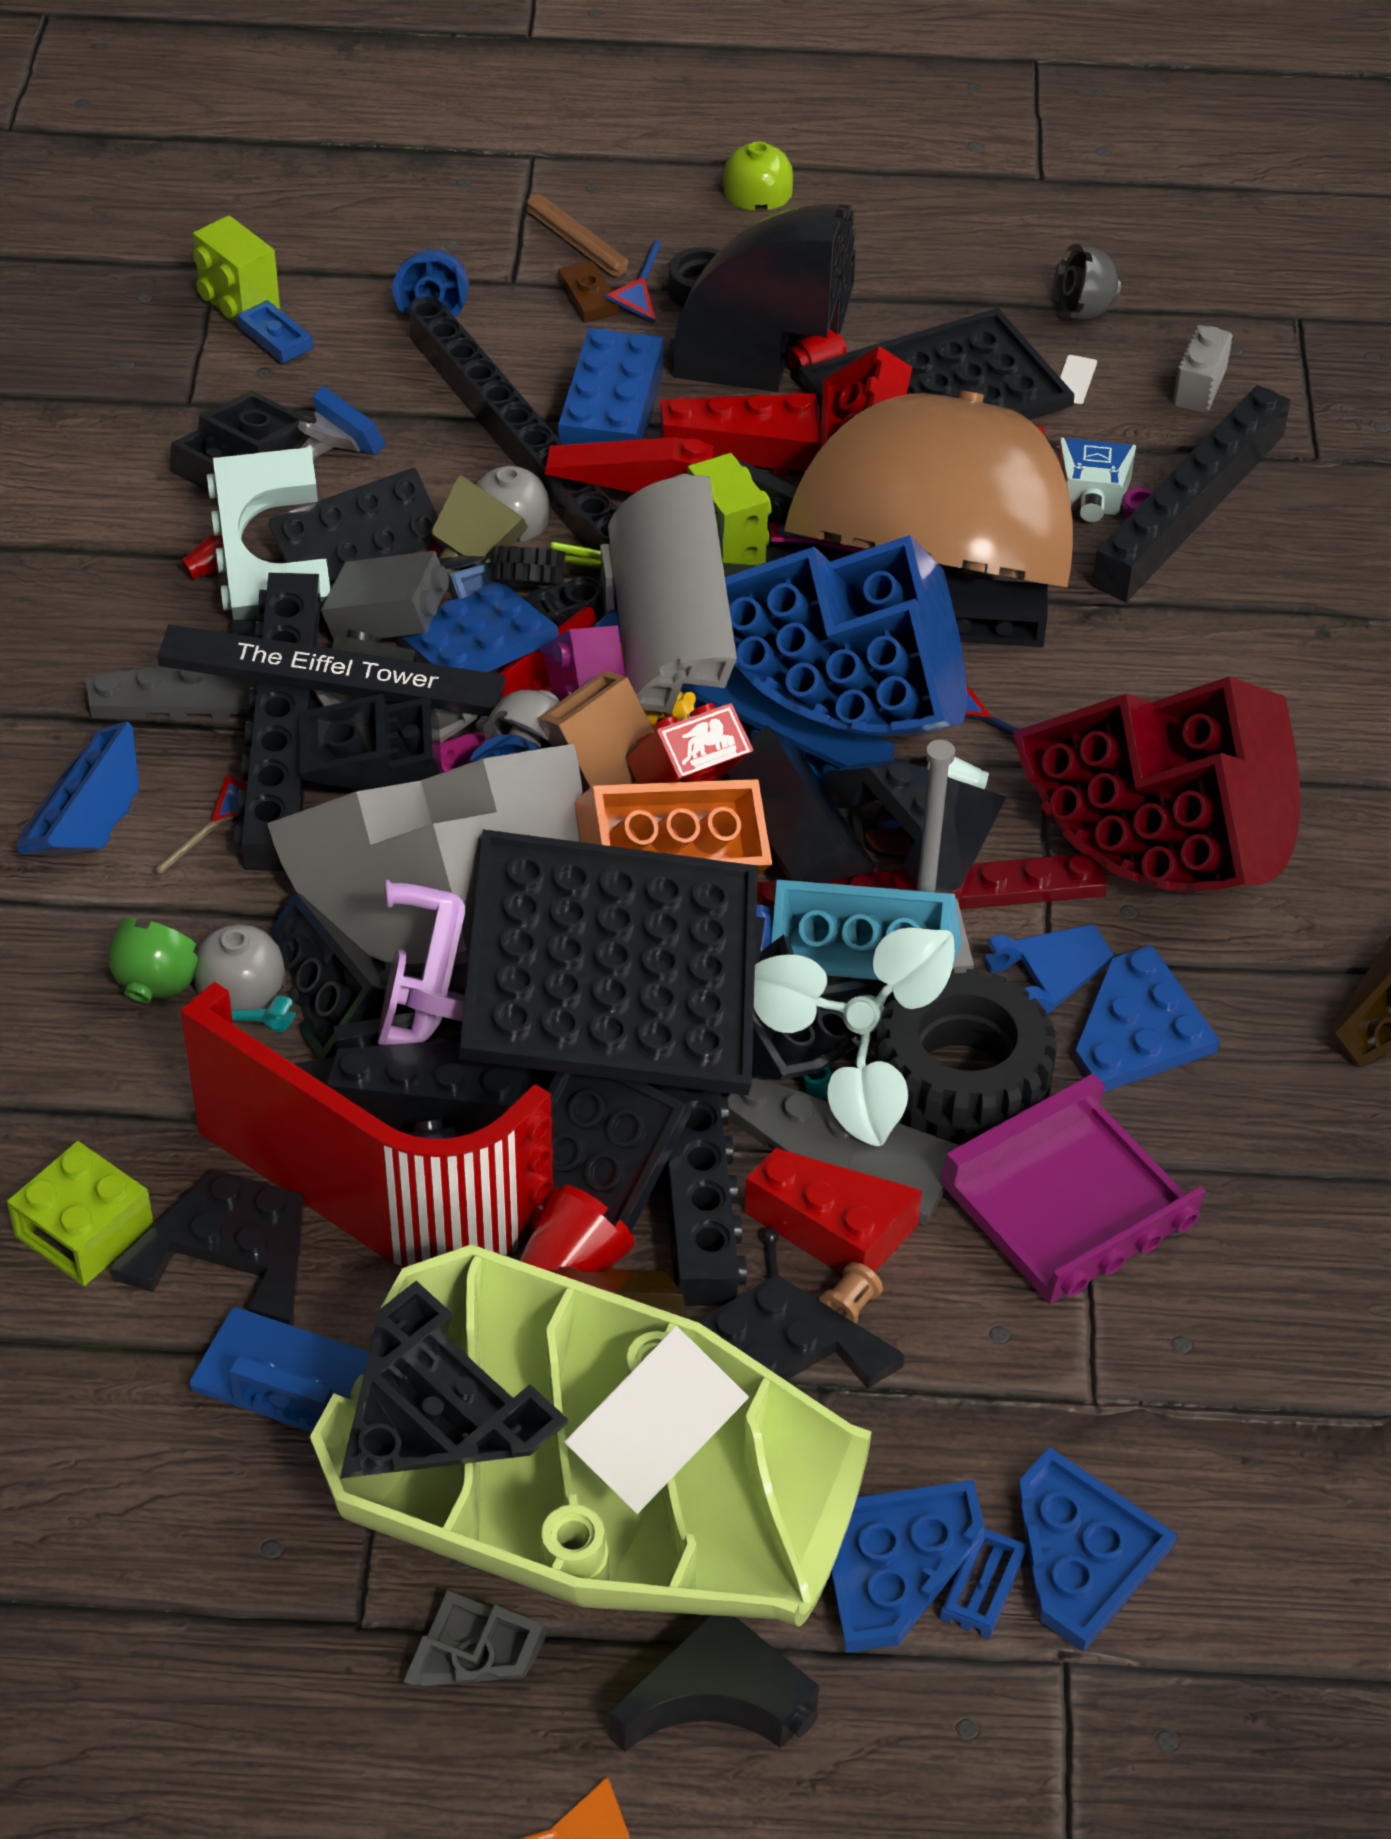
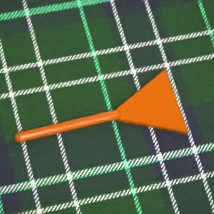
M607 1776L551 1829L520 1839H630Z

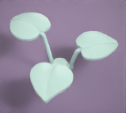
M911 927L889 933L879 942L873 957L874 972L887 985L882 988L877 997L863 995L851 999L848 1003L820 998L827 986V975L823 968L810 958L800 955H780L755 964L754 1009L768 1027L782 1033L801 1031L812 1024L816 1017L817 1006L843 1012L846 1026L851 1031L861 1035L856 1058L857 1068L843 1067L836 1070L830 1078L827 1094L831 1111L838 1122L851 1135L865 1143L874 1146L883 1145L903 1116L908 1102L906 1080L902 1073L893 1065L883 1061H876L866 1066L865 1059L869 1042L872 1039L871 1032L878 1029V1023L881 1022L882 1012L885 1008L883 1004L891 992L894 993L899 1004L908 1009L924 1007L937 999L942 993L954 964L955 942L953 933L949 930Z

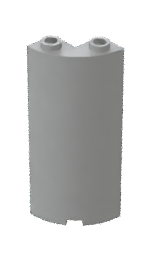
M680 474L674 478L653 483L637 491L621 504L608 525L625 674L643 710L672 713L683 683L725 688L737 659L710 476Z

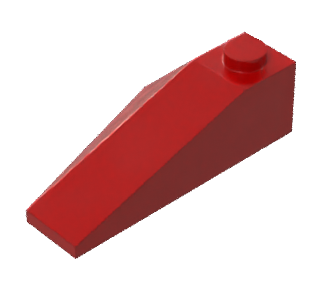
M676 437L555 445L549 448L545 475L636 493L653 483L674 478L680 474H687L689 465L712 459L714 445L705 444L697 439H681Z

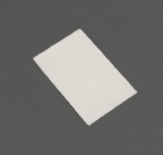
M676 1326L574 1431L565 1443L638 1514L740 1408L749 1396Z

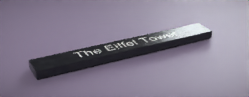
M171 624L167 626L157 656L160 667L363 698L383 694L386 701L396 703L430 696L436 709L488 717L503 698L506 687V675Z

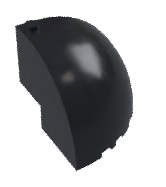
M818 204L782 211L749 226L720 249L706 265L693 285L681 311L675 339L671 338L668 361L674 362L673 378L778 392L788 360V350L791 346H794L795 342L811 335L827 337L829 329L835 334L839 333L841 335L855 281L856 250H853L856 230H852L855 216L854 211L851 210V205Z

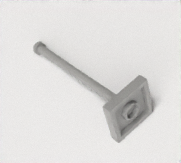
M934 740L926 748V759L930 766L917 891L935 892L948 769L955 758V747L946 740ZM956 898L962 944L953 969L955 973H966L967 969H974V963Z

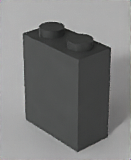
M435 551L345 562L321 609L333 639L334 635L347 637L348 629L370 633L378 638L426 633L433 616L437 613L439 603L448 589V573L445 567L440 565Z

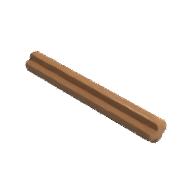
M536 193L533 198H528L527 211L605 271L616 278L627 273L628 260L542 194Z

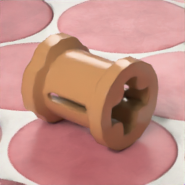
M851 1262L844 1268L842 1272L843 1278L834 1289L825 1291L819 1299L825 1305L857 1323L859 1312L869 1300H875L881 1295L883 1285L879 1277L870 1268L859 1262Z

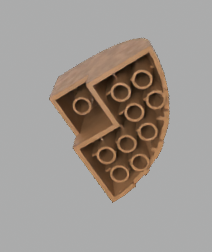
M960 390L959 398L928 393L907 394L876 403L858 413L839 428L814 457L796 490L784 528L785 532L816 539H825L864 549H870L911 535L938 564L1068 588L1073 548V522L1067 483L1061 465L1046 437L1031 421L1011 409L983 403V394Z

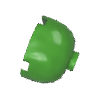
M137 918L120 920L110 941L107 956L108 966L113 976L120 985L126 988L124 991L125 995L141 1003H150L151 999L163 1000L178 996L188 988L195 976L198 956L193 952L196 943L182 933L160 923L150 921L147 929L134 927Z

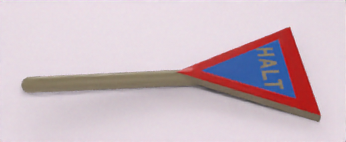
M226 774L212 820L160 863L155 869L156 873H164L220 823L239 817V790H247V785Z

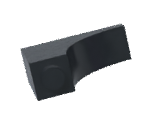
M711 1615L609 1712V1739L626 1752L637 1742L661 1729L687 1722L707 1721L743 1727L763 1736L781 1748L793 1735L799 1738L806 1734L817 1720L819 1715L817 1710L819 1685L737 1617Z

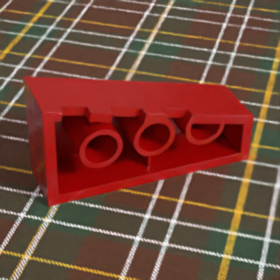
M878 346L823 379L821 448L839 428L858 413L892 397L907 395L912 366Z

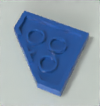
M1150 945L1112 958L1077 1045L1074 1063L1084 1078L1094 1073L1105 1085L1104 1092L1217 1053L1220 1040L1157 951Z
M1049 1447L1019 1480L1017 1489L1026 1544L1028 1545L1027 1550L1040 1621L1084 1652L1175 1546L1178 1534Z
M974 1480L857 1498L845 1537L831 1571L846 1653L899 1645L983 1538L984 1522Z

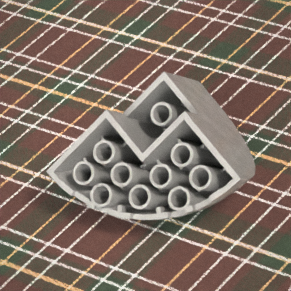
M568 744L484 758L421 781L357 791L267 823L282 866L297 893L302 894L370 957L392 963L397 948L406 952L405 964L425 963L436 914L434 910L404 904H393L392 908H387L384 888L385 880H390L391 883L420 885L459 895L465 905V915L455 963L456 965L469 961L483 829L580 842L574 802L582 796V785L575 745Z

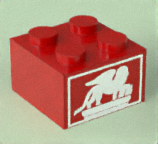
M708 703L690 712V718L678 722L677 717L672 716L652 726L654 732L636 741L638 747L626 757L637 784L715 781L721 779L754 750L732 703L715 708L714 703Z

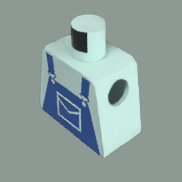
M1061 438L1058 461L1067 483L1071 510L1080 511L1081 517L1089 522L1099 521L1104 514L1115 515L1120 513L1122 497L1127 492L1131 481L1136 445Z

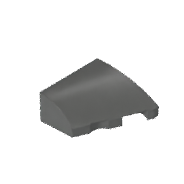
M447 1590L428 1636L423 1635L403 1682L405 1685L416 1688L524 1678L547 1636L546 1628L540 1622L497 1605L491 1608Z

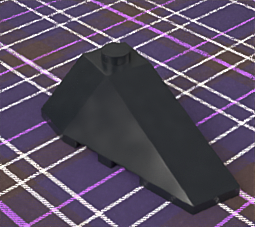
M295 892L271 930L274 940L282 953L284 967L290 971L295 988L290 991L293 1003L301 1007L304 1020L299 1025L303 1037L320 1059L335 1057L333 1026L381 1018L389 973L302 894ZM407 1002L406 1005L397 1004L394 1015L405 1014L409 1008Z

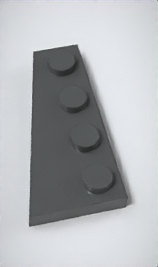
M160 666L85 677L91 718L147 719L151 713H163L173 720H187L188 714H212V720H230L231 714L251 715V721H254V713H249L250 687L257 688L258 681Z

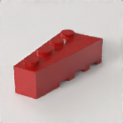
M816 393L660 399V438L697 439L705 444L714 445L712 458L732 453L737 460L739 459L749 465L773 468V474L789 476L790 470L806 472L821 449V421Z

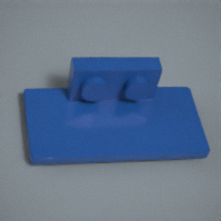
M235 1307L231 1309L190 1379V1388L192 1391L313 1432L333 1393L350 1399L352 1388L357 1378L361 1374L364 1375L369 1352Z

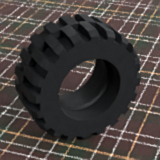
M952 969L942 993L937 999L924 1007L915 1009L905 1008L899 1004L894 996V1000L887 1003L884 1008L881 1022L878 1023L875 1062L883 1061L893 1065L902 1073L906 1080L908 1102L904 1114L898 1123L902 1125L908 1123L911 1128L922 1133L925 1132L936 1136V1138L963 1145L1049 1098L1057 1054L1056 1031L1052 1020L1046 1016V1010L1036 998L1030 1000L1029 992L1017 983L1011 986L1006 983L1007 979L994 973L991 977L980 975V970L967 969L966 973H955V970ZM947 1046H970L991 1054L1000 1064L984 1070H959L938 1062L929 1053Z

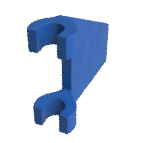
M1095 924L1019 940L1011 939L1006 935L993 936L989 938L987 943L993 954L984 955L983 961L990 973H999L1021 960L1037 987L1030 986L1024 989L1029 992L1030 1000L1036 998L1040 1002L1047 1015L1109 965L1112 958H1114V954Z

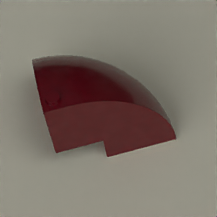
M1228 676L1154 702L1123 694L1013 731L1020 762L1028 782H1033L1043 801L1040 805L1047 815L1055 819L1064 831L1063 835L1075 848L1084 855H1090L1097 862L1104 865L1105 869L1118 876L1165 890L1198 893L1222 892L1266 884L1274 880L1284 870L1290 860L1298 833L1300 782L1286 696Z

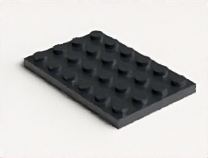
M999 308L799 367V381L809 393H816L817 403L821 408L823 379L878 346L912 366L907 394L928 393L959 398L960 390L983 394V403L1011 409L1028 420L1072 407L1075 397L1073 391Z

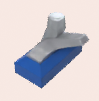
M322 386L312 396L316 408L314 413L316 423L299 421L298 424L300 431L311 436L301 448L311 447L313 461L334 447L357 452L364 451L376 455L386 446L384 439L372 420L325 386Z

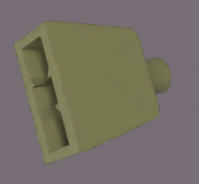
M459 475L431 534L436 542L445 548L439 558L489 556L490 558L471 564V566L476 567L488 563L490 567L492 547H510L527 530L528 525L521 515L462 475ZM462 567L447 569L448 577L450 573L460 571Z

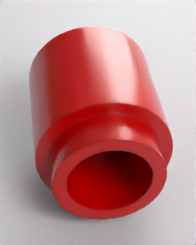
M829 329L827 337L811 335L795 342L794 347L788 350V361L795 375L799 377V367L847 353L846 344L839 333L835 334Z

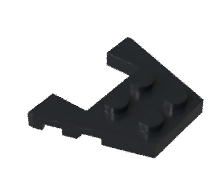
M213 1169L114 1262L111 1267L112 1279L119 1283L154 1292L174 1253L183 1254L263 1277L248 1307V1311L294 1326L295 1295H297L298 1261L301 1252L305 1206L304 1196L299 1192Z
M779 1275L773 1276L696 1321L786 1381L833 1353H837L867 1389L903 1368L905 1356L901 1351Z

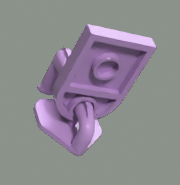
M385 880L384 888L387 908H392L393 904H404L434 910L436 914L422 978L403 975L406 952L397 948L395 950L384 997L377 1044L393 1045L425 1042L441 1023L442 1017L459 1021L463 1019L465 994L450 992L448 988L464 920L465 905L460 896L452 892L409 883H391L390 880ZM407 1002L408 1007L416 1009L411 1029L391 1025L397 1004L406 1005Z

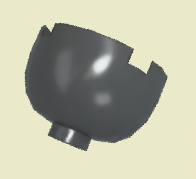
M1075 243L1066 249L1072 251L1068 259H1060L1057 265L1052 296L1053 301L1060 302L1063 311L1055 310L1058 316L1075 321H1087L1101 316L1111 306L1112 302L1118 298L1121 290V281L1118 278L1112 258L1105 252L1092 246Z

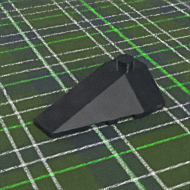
M863 979L826 986L820 998L848 1003L851 999L863 995L877 997L882 988L887 984L881 980ZM893 992L886 998L883 1004L884 1007H886L887 1003L894 1000ZM817 1006L816 1017L810 1026L794 1033H782L768 1027L754 1009L752 1075L780 1081L816 1074L859 1046L861 1035L851 1031L844 1022L843 1012ZM878 1029L871 1032V1037L877 1034Z

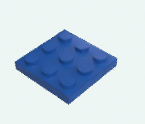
M501 581L484 585L478 592L465 598L446 602L442 608L437 609V613L433 616L426 633L396 636L395 639L400 647L415 650L414 659L417 662L489 672L539 650L541 646L558 637L559 633L557 625Z

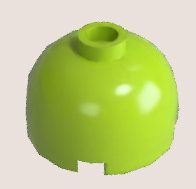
M761 141L744 145L736 149L725 163L722 179L724 196L734 206L746 210L755 211V205L766 204L767 210L776 209L786 204L792 197L793 168L785 153L773 145Z

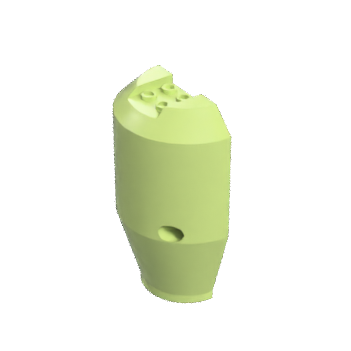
M472 1244L402 1268L381 1308L417 1280L454 1314L447 1338L513 1398L530 1384L567 1417L568 1422L531 1456L339 1479L364 1376L361 1374L352 1388L350 1399L333 1393L310 1435L312 1446L336 1507L345 1520L584 1608L779 1619L798 1627L808 1619L826 1585L845 1537L865 1471L871 1431L851 1425L702 1324ZM677 1326L749 1398L637 1514L565 1441Z

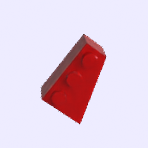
M775 1148L746 1178L744 1213L767 1228H775L781 1237L842 1274L847 1264L851 1262H859L875 1273L918 1226L922 1190Z

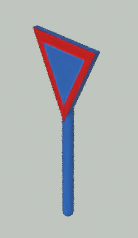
M659 240L654 241L639 279L605 296V298L654 323L656 318L646 286V279L660 248L661 242Z

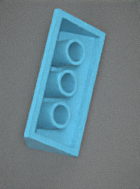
M777 880L771 943L784 934L790 938L794 955L812 959L823 968L826 975L880 980L873 968V957L876 947L889 933L910 927L951 931L955 942V964L962 944L955 894Z

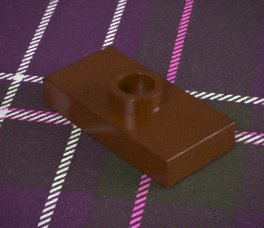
M594 261L558 268L559 280L584 322L619 314V304L605 298L606 294L612 291Z

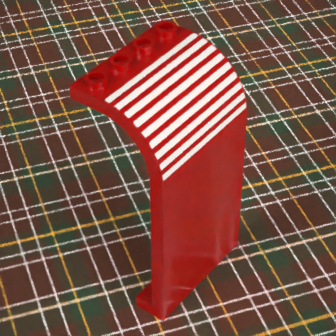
M215 981L180 1010L199 1134L276 1186L302 1193L304 1204L383 1258L405 1268L471 1244L509 1257L530 1239L544 1206L553 1191L554 1185L552 1167L553 1120L551 1117V1093L534 1084L496 1121L471 1134L447 1139L416 1137L400 1132L385 1124L233 1025L229 990Z

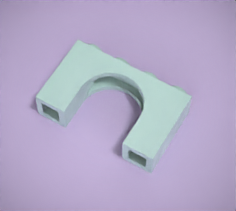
M311 447L213 458L215 473L207 474L210 499L218 498L219 510L211 511L214 535L223 536L224 548H216L219 573L227 572L228 585L221 586L224 611L232 610L233 620H264V615H259V590L267 589L268 572L319 574L322 609L330 593L326 558L280 564L270 563L251 554L241 541L246 525L258 513L272 507L318 502Z

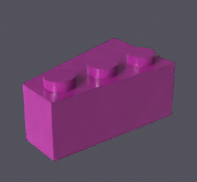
M617 625L571 629L540 647L553 693L559 701L565 699L604 670L626 676Z

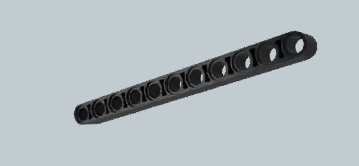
M425 296L413 300L409 308L411 339L416 347L517 467L529 470L539 477L548 493L550 507L583 547L600 551L601 544H610L608 525L618 507L598 485L545 475L550 446L564 444L439 299Z

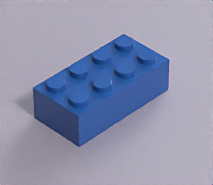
M588 328L558 424L559 440L564 445L645 439L663 375V337Z

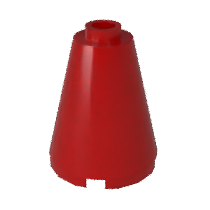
M564 1184L560 1189L558 1185L551 1192L519 1261L544 1270L576 1267L578 1271L605 1272L606 1269L612 1268L629 1254L635 1246V1241L630 1230L621 1220L615 1226L607 1220L604 1214L608 1208L599 1200L574 1186Z

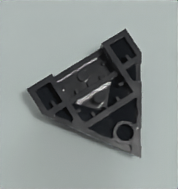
M903 760L859 763L828 771L825 778L850 807L880 800L915 840L902 867L918 883L929 770ZM950 777L947 778L935 893H945L962 887L1006 796Z
M416 1280L379 1309L339 1479L531 1456L567 1424L568 1418L530 1384L514 1398L447 1338L454 1314Z

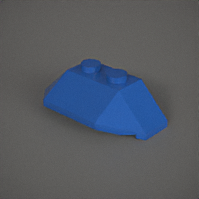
M128 721L101 728L95 732L87 748L80 752L64 771L18 837L16 848L21 854L73 855L86 851L96 852L108 843L111 838L109 833L117 821L130 810L129 803L139 790L133 727Z

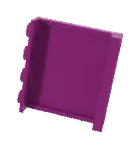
M1094 1073L946 1153L939 1181L1049 1305L1065 1295L1068 1297L1076 1296L1085 1289L1091 1280L1103 1273L1107 1276L1115 1273L1124 1265L1128 1258L1140 1251L1142 1254L1151 1252L1161 1243L1164 1237L1176 1230L1179 1233L1187 1231L1200 1217L1199 1209L1206 1192L1200 1186L1185 1194L1100 1105L1105 1085Z

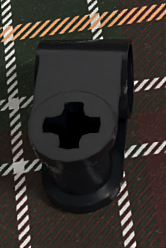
M577 577L569 582L536 590L524 599L557 625V627L583 607H592L598 622L603 618L602 588L600 583L591 577Z

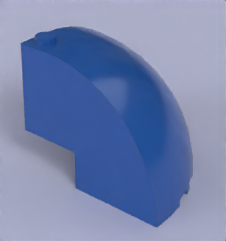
M911 535L831 562L815 547L725 577L737 656L734 666L758 690L783 707L821 725L842 731L874 736L925 734L961 725L964 721L967 709L965 664L944 569Z

